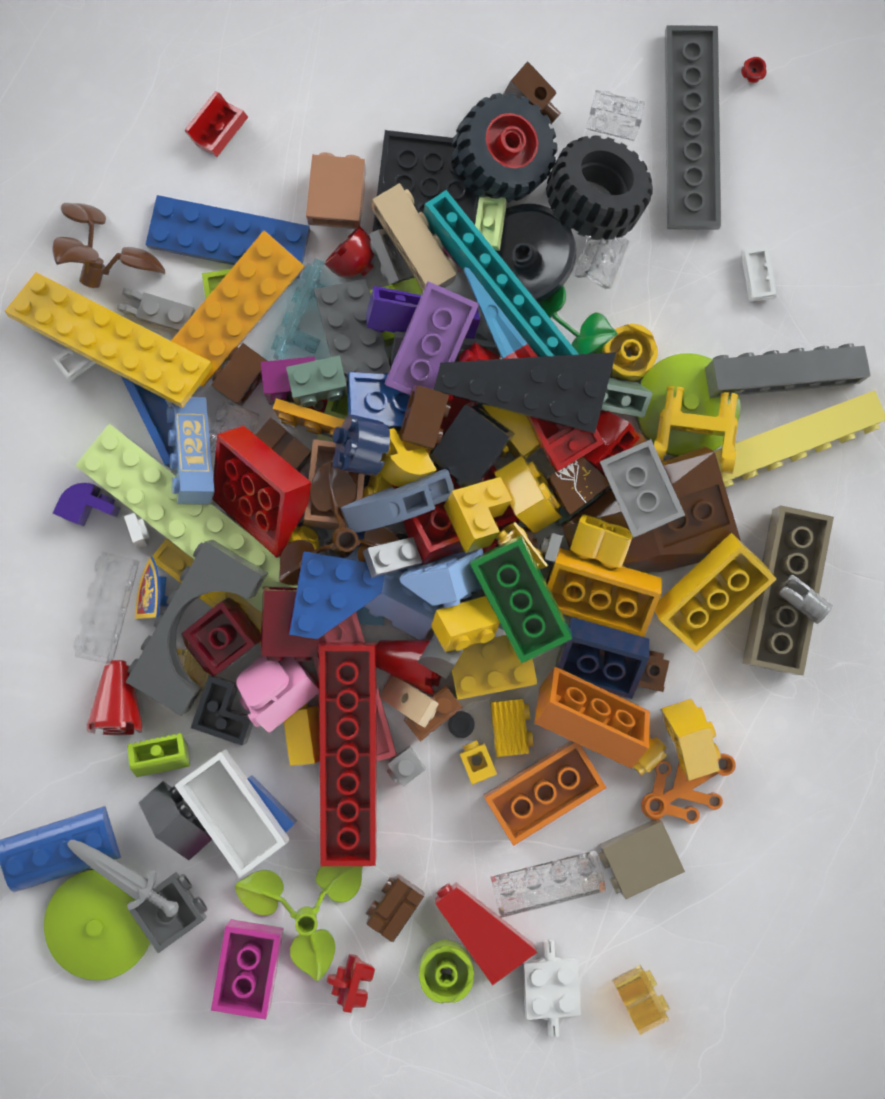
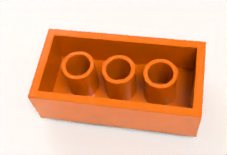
M554 666L539 688L534 724L632 769L649 749L650 711Z
M569 741L483 794L514 846L607 787L582 746Z

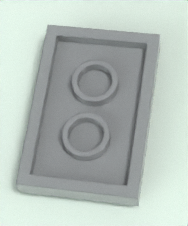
M651 439L600 461L633 538L685 516Z

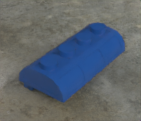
M106 806L1 839L0 865L9 889L12 892H18L91 868L68 847L67 844L70 840L80 841L114 860L120 859V851Z

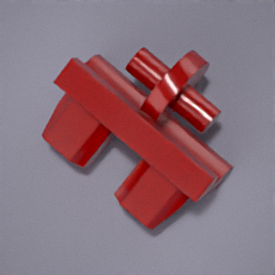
M349 954L346 967L338 966L337 973L329 974L326 980L327 983L333 985L331 994L338 996L337 1004L343 1007V1012L349 1013L352 1012L353 1008L366 1007L368 992L364 989H358L360 980L371 982L375 972V968L371 964L361 961L354 954Z

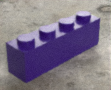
M373 286L366 312L367 328L377 332H406L422 295ZM478 308L465 338H475L480 323Z

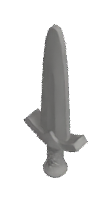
M70 840L68 842V847L81 860L135 899L127 904L128 910L138 907L146 899L162 909L167 917H172L177 913L179 908L177 902L169 901L153 891L156 882V870H150L148 872V879L104 853L80 841Z

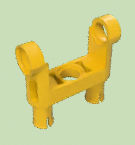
M668 386L665 409L660 412L657 437L654 441V447L661 462H663V456L667 452L670 430L723 436L720 462L722 463L721 472L733 474L738 421L735 418L738 395L731 393L728 404L729 393H721L719 415L716 417L687 414L681 411L684 388L677 386L676 397H673L675 386Z

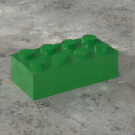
M522 534L471 560L470 565L521 664L572 639V632Z

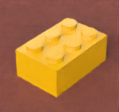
M507 635L494 637L487 643L479 642L469 645L463 650L452 669L457 700L537 685L533 659L521 664Z

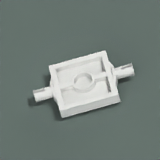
M549 939V942L548 940H543L544 957L526 961L522 964L524 1005L527 1020H548V1036L554 1037L555 1035V1037H558L559 1019L569 1016H581L578 959L576 957L560 958L555 956V940Z

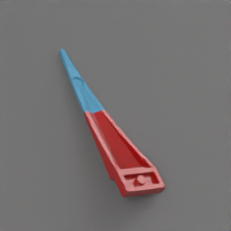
M465 267L464 273L501 358L538 357L471 270ZM528 417L538 443L543 448L555 471H560L604 444L597 429L592 434Z

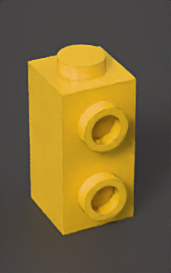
M307 702L284 721L290 766L315 764L320 761L318 705L308 706Z

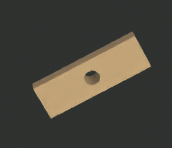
M392 675L380 694L383 701L424 728L435 716L436 708L439 704L413 686Z

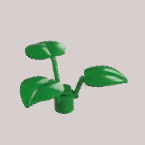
M564 285L555 294L538 303L549 318L552 317L576 336L572 346L578 354L602 353L603 346L618 334L607 318L598 312L591 314L583 322L580 333L562 320L557 312L563 308L566 301Z

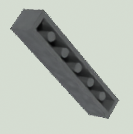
M853 343L844 344L832 349L829 346H820L810 351H805L804 348H796L788 351V353H779L778 350L765 352L763 355L755 356L754 353L749 352L733 358H729L728 355H719L714 357L705 367L710 398L721 397V393L728 392L729 396H731V393L749 395L860 384L871 376L865 346H854Z

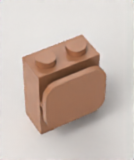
M322 152L319 155L312 154L306 211L308 225L349 229L361 227L365 196V159H361L356 155L337 157L327 152Z

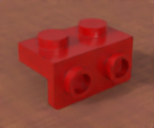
M215 91L185 128V132L197 147L218 157L248 119V116L243 110L226 102L223 96Z

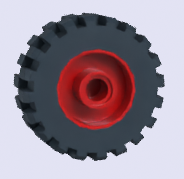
M501 93L492 94L490 98L485 97L476 106L472 107L456 129L457 134L453 137L452 146L456 149L452 152L453 161L458 162L459 165L455 169L459 176L463 174L465 177L463 183L468 188L472 186L476 189L474 194L479 197L483 195L494 199L502 197L506 199L507 203H510L513 199L519 201L544 182L555 165L556 157L554 155L558 152V144L553 142V139L556 138L554 128L550 129L549 127L551 121L547 115L543 116L540 113L541 108L536 103L534 106L528 103L529 99L524 96L518 99L515 93H506L504 97Z

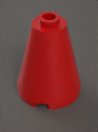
M379 640L376 644V667L428 694H434L435 691L432 687H438L442 676L418 663L419 658L430 642L429 640Z
M111 660L109 665L104 666L87 721V732L95 734L96 729H102L103 735L120 736L134 735L135 729L138 733H142V720L136 688L126 683L130 675L128 673L130 666L126 665V661Z

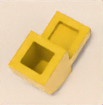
M395 428L389 429L388 454H382L381 459L385 463L379 472L386 481L401 487L436 472V468L424 447L407 451Z

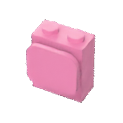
M261 656L246 668L236 681L237 689L242 696L239 701L248 712H251L248 714L249 719L257 728L262 726L269 733L319 693L318 686L303 663L294 660V657H283L281 661H269L267 657Z

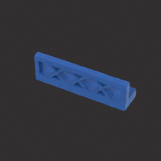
M121 376L164 465L170 469V454L174 453L173 446L168 444V432L172 430V423H167L166 413L169 405L166 399Z

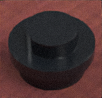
M465 711L456 712L448 720L449 731L457 738L468 737L475 727L473 717Z

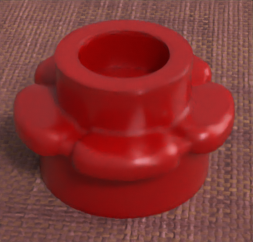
M760 57L747 59L744 62V67L741 69L742 76L747 78L750 83H757L759 80L764 79L767 73L766 63Z

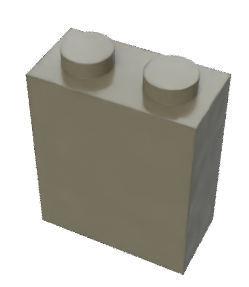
M660 819L651 820L599 844L602 850L598 854L605 869L610 867L614 876L610 878V882L616 894L621 892L625 899L685 872L665 826Z

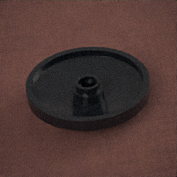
M540 204L514 205L506 208L500 251L496 252L536 302L539 303L555 294L570 277L576 261L577 249L572 231L565 226V222L563 220L559 221L555 216V210Z

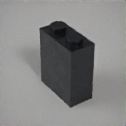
M471 401L463 406L442 437L439 445L436 446L429 457L434 461L433 464L438 470H448L456 478L455 481L464 488L482 482L515 433Z

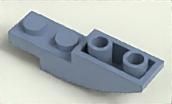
M443 469L399 488H387L345 505L341 509L347 527L355 533L404 521L434 510V505L448 500L451 492L454 491L449 471Z

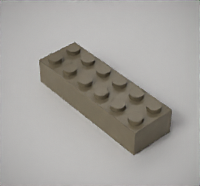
M782 505L772 509L762 562L772 572L776 580L754 601L742 664L804 676L814 622L806 614H803L801 610L795 608L780 596L779 592L782 587L790 588L787 580L793 575L813 589L815 593H820L833 516Z

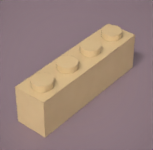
M399 183L373 198L371 209L421 289L424 291L427 281L443 288L453 283L457 275L456 265L450 257L446 258L442 252L443 245L437 235L432 236L427 228L429 223L422 212H417L413 205L415 204L414 198L409 190L406 189L404 191Z

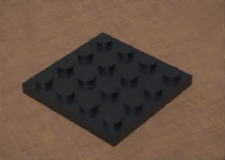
M385 130L377 196L400 183L404 191L406 189L409 190L415 201L413 205L417 212L423 213L425 203L447 190L474 225L476 222L479 196L474 194L476 189L472 186L468 188L463 183L465 177L463 174L459 176L455 169L459 164L453 161L452 152L456 149L452 146L453 138ZM375 213L373 232L384 229Z

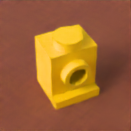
M475 740L462 746L464 751L459 754L472 785L497 775L484 742L479 744ZM475 755H479L482 758L481 763L478 765H474L471 762L472 757Z

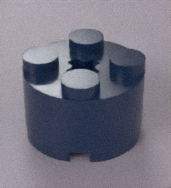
M349 414L342 426L336 427L333 433V442L336 443L333 467L358 474L376 476L385 463L380 461L382 454H388L390 431L388 426L383 425L384 422Z

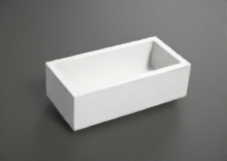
M227 750L221 751L174 785L239 878L290 840Z

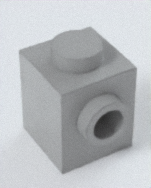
M408 746L387 763L390 767L387 773L395 784L400 781L403 786L426 769L411 746Z

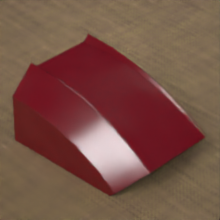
M230 597L218 603L181 633L187 649L203 670L213 677L261 642L260 630L256 628L240 607V604Z

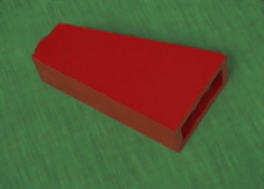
M457 882L452 886L448 883L436 892L438 895L435 898L436 906L492 986L537 953L534 944Z

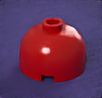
M359 226L347 236L348 239L340 243L326 259V263H324L334 274L344 279H353L359 274L364 277L374 267L371 263L375 256L371 249V238Z

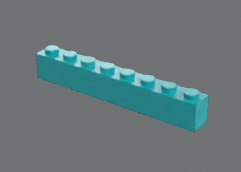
M447 190L425 203L423 214L429 223L428 228L434 235L438 236L444 248L463 271L465 267L471 270L538 357L579 355Z

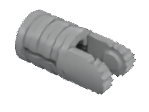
M793 575L787 580L790 588L782 587L779 592L780 596L795 608L801 610L803 614H806L816 624L820 623L833 607L831 603H828L818 593H815L813 589Z

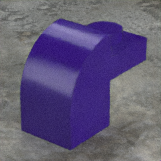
M77 483L67 488L61 494L52 514L75 524L85 526L92 508L116 518L121 508L114 505L115 499L101 494L100 487L91 483Z

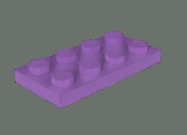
M427 281L384 384L408 395L411 394L412 387L416 385L434 390L440 364L455 362L479 304Z

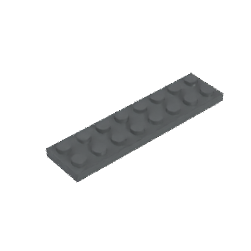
M667 25L665 29L667 229L719 230L721 227L718 26Z

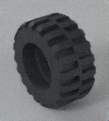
M597 135L591 136V138L588 136L578 138L563 148L548 177L546 195L549 198L548 202L551 210L555 209V216L559 221L563 220L568 229L576 230L577 234L583 237L586 235L591 236L593 240L604 238L605 241L615 239V237L620 238L635 227L651 200L653 185L651 184V174L647 172V165L644 161L638 159L639 155L634 150L631 152L624 143L614 142L615 139L609 137L602 139L601 136ZM587 181L602 186L611 195L596 190Z

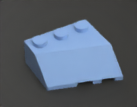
M483 549L469 553H455L425 565L419 564L418 566L407 568L408 571H405L399 578L400 582L432 606L443 604L447 608L458 605L461 599L472 596L471 592L482 589L470 562L473 558L483 554Z

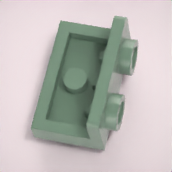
M340 355L286 367L292 397L296 405L309 407L317 404V401L320 400L337 401L342 399L343 395H347V385Z

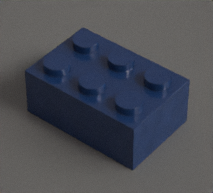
M571 617L568 627L572 632V639L561 644L555 667L610 693L633 699L649 660V638Z

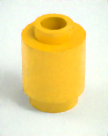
M655 736L653 739L649 737V749L633 768L641 776L645 772L649 773L667 756L664 752L667 747L658 737Z

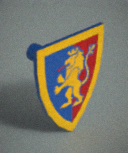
M150 556L140 579L135 619L157 618L160 606H169L167 603L169 596H165L167 577L158 575L157 566L152 556Z

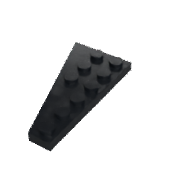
M616 352L445 362L440 364L434 390L453 397L594 434Z

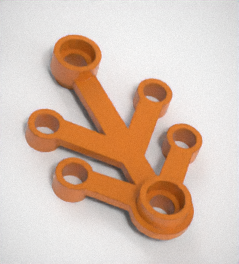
M720 753L721 758L717 760L719 762L721 759H725L727 763L725 768H719L720 771L690 781L686 780L687 777L678 762L673 787L664 794L666 776L670 775L672 767L669 762L662 760L654 767L656 777L652 792L646 794L641 801L643 814L653 820L661 819L666 814L682 818L690 824L696 823L700 818V813L696 808L692 806L681 808L670 803L681 798L704 804L713 810L719 809L723 804L722 797L714 792L706 794L694 791L693 789L717 774L722 776L732 774L736 767L735 760L728 754ZM666 764L667 771L660 773L658 770L659 765ZM716 796L718 799V803L715 806H711L709 803L710 798ZM652 801H657L659 804L656 810L650 809ZM690 810L695 812V817L692 820H688L686 816Z

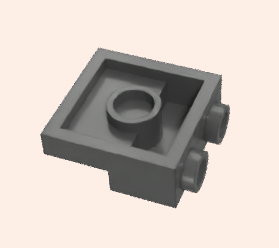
M175 872L153 888V891L163 896V898L178 903L179 908L174 916L167 917L162 909L146 899L138 907L129 910L157 953H160L199 925L207 917L204 913L208 910L207 906L199 896L196 899L189 891L192 888V884L184 874L179 876Z

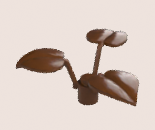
M63 203L61 205V212L64 216L79 223H87L89 226L88 246L70 237H57L52 246L56 265L69 262L83 263L79 278L81 284L90 288H99L103 274L109 275L110 269L118 260L132 268L165 275L164 267L154 255L146 250L134 247L122 248L121 253H116L105 267L103 259L93 249L94 223L105 224V214L98 208L88 204Z
M327 462L319 468L312 479L310 498L316 509L319 511L333 510L339 525L333 532V543L314 549L312 543L303 539L294 540L287 544L280 556L279 581L283 584L298 585L304 551L318 554L322 551L339 548L344 552H349L361 544L357 551V557L359 561L366 562L363 551L367 548L399 541L398 537L384 526L365 531L364 540L358 539L357 534L345 526L338 508L353 502L356 496V485L347 472L334 468L333 462Z

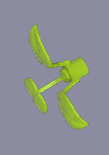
M321 866L316 874V883L323 890L313 908L304 906L298 909L297 912L293 910L285 898L280 896L284 890L283 881L277 873L271 870H259L236 883L235 890L240 901L250 911L258 915H271L277 910L278 901L283 904L290 913V917L295 919V928L299 933L290 945L291 959L299 969L318 982L328 971L335 954V941L332 934L326 929L316 931L318 925L317 913L319 912L320 905L327 893L330 899L335 902H347L354 898L361 886L363 866Z

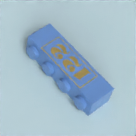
M191 397L184 408L173 403L171 407H167V423H172V430L168 432V444L173 446L174 453L170 454V469L175 470V477H172V494H177L178 504H211L214 494L206 397Z

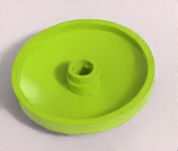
M694 353L672 355L656 363L643 377L640 384L653 394L644 418L636 416V421L644 437L647 440L651 439L653 445L657 437L660 412L665 409L668 386H675L673 397H676L677 386L684 388L681 405L683 413L712 417L719 415L721 397H709L705 367L713 359ZM738 395L735 412L737 421L739 420L741 410L740 395ZM670 430L666 454L677 457L704 446L714 451L722 446L723 436Z
M94 869L82 871L65 881L53 894L44 917L45 940L53 958L69 973L87 980L112 979L130 970L144 956L151 944L127 908V904L135 899Z

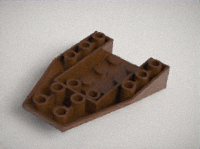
M704 446L662 462L685 516L635 538L632 537L622 565L623 567L643 573L664 572L699 563L731 533L741 541L716 454L708 447ZM611 488L562 525L569 549L582 514L629 529Z

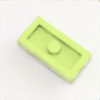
M479 197L475 226L494 250L500 251L507 201L502 197L499 199Z

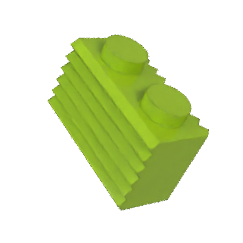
M181 733L173 734L172 736L167 735L166 738L164 736L161 738L157 737L155 740L151 738L150 741L147 739L144 742L140 740L139 743L134 742L127 745L130 770L135 774L136 778L190 766L188 744Z

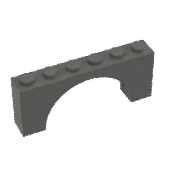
M215 540L201 542L193 553L195 560L191 567L187 566L180 576L181 585L178 590H173L168 597V608L165 613L162 612L155 620L154 627L156 629L154 633L144 640L141 646V650H143L139 659L136 658L128 669L130 675L126 683L180 716L190 711L202 690V687L188 676L177 653L176 634L182 615L192 602L209 592H230L243 596L246 599L255 597L268 575V572Z

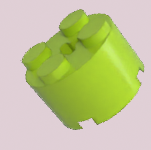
M441 939L428 946L419 962V981L425 995L434 1002L443 1004L459 1002L470 992L473 986L474 968L471 955L467 949L460 943L449 939ZM451 968V974L446 972L442 975L441 969Z

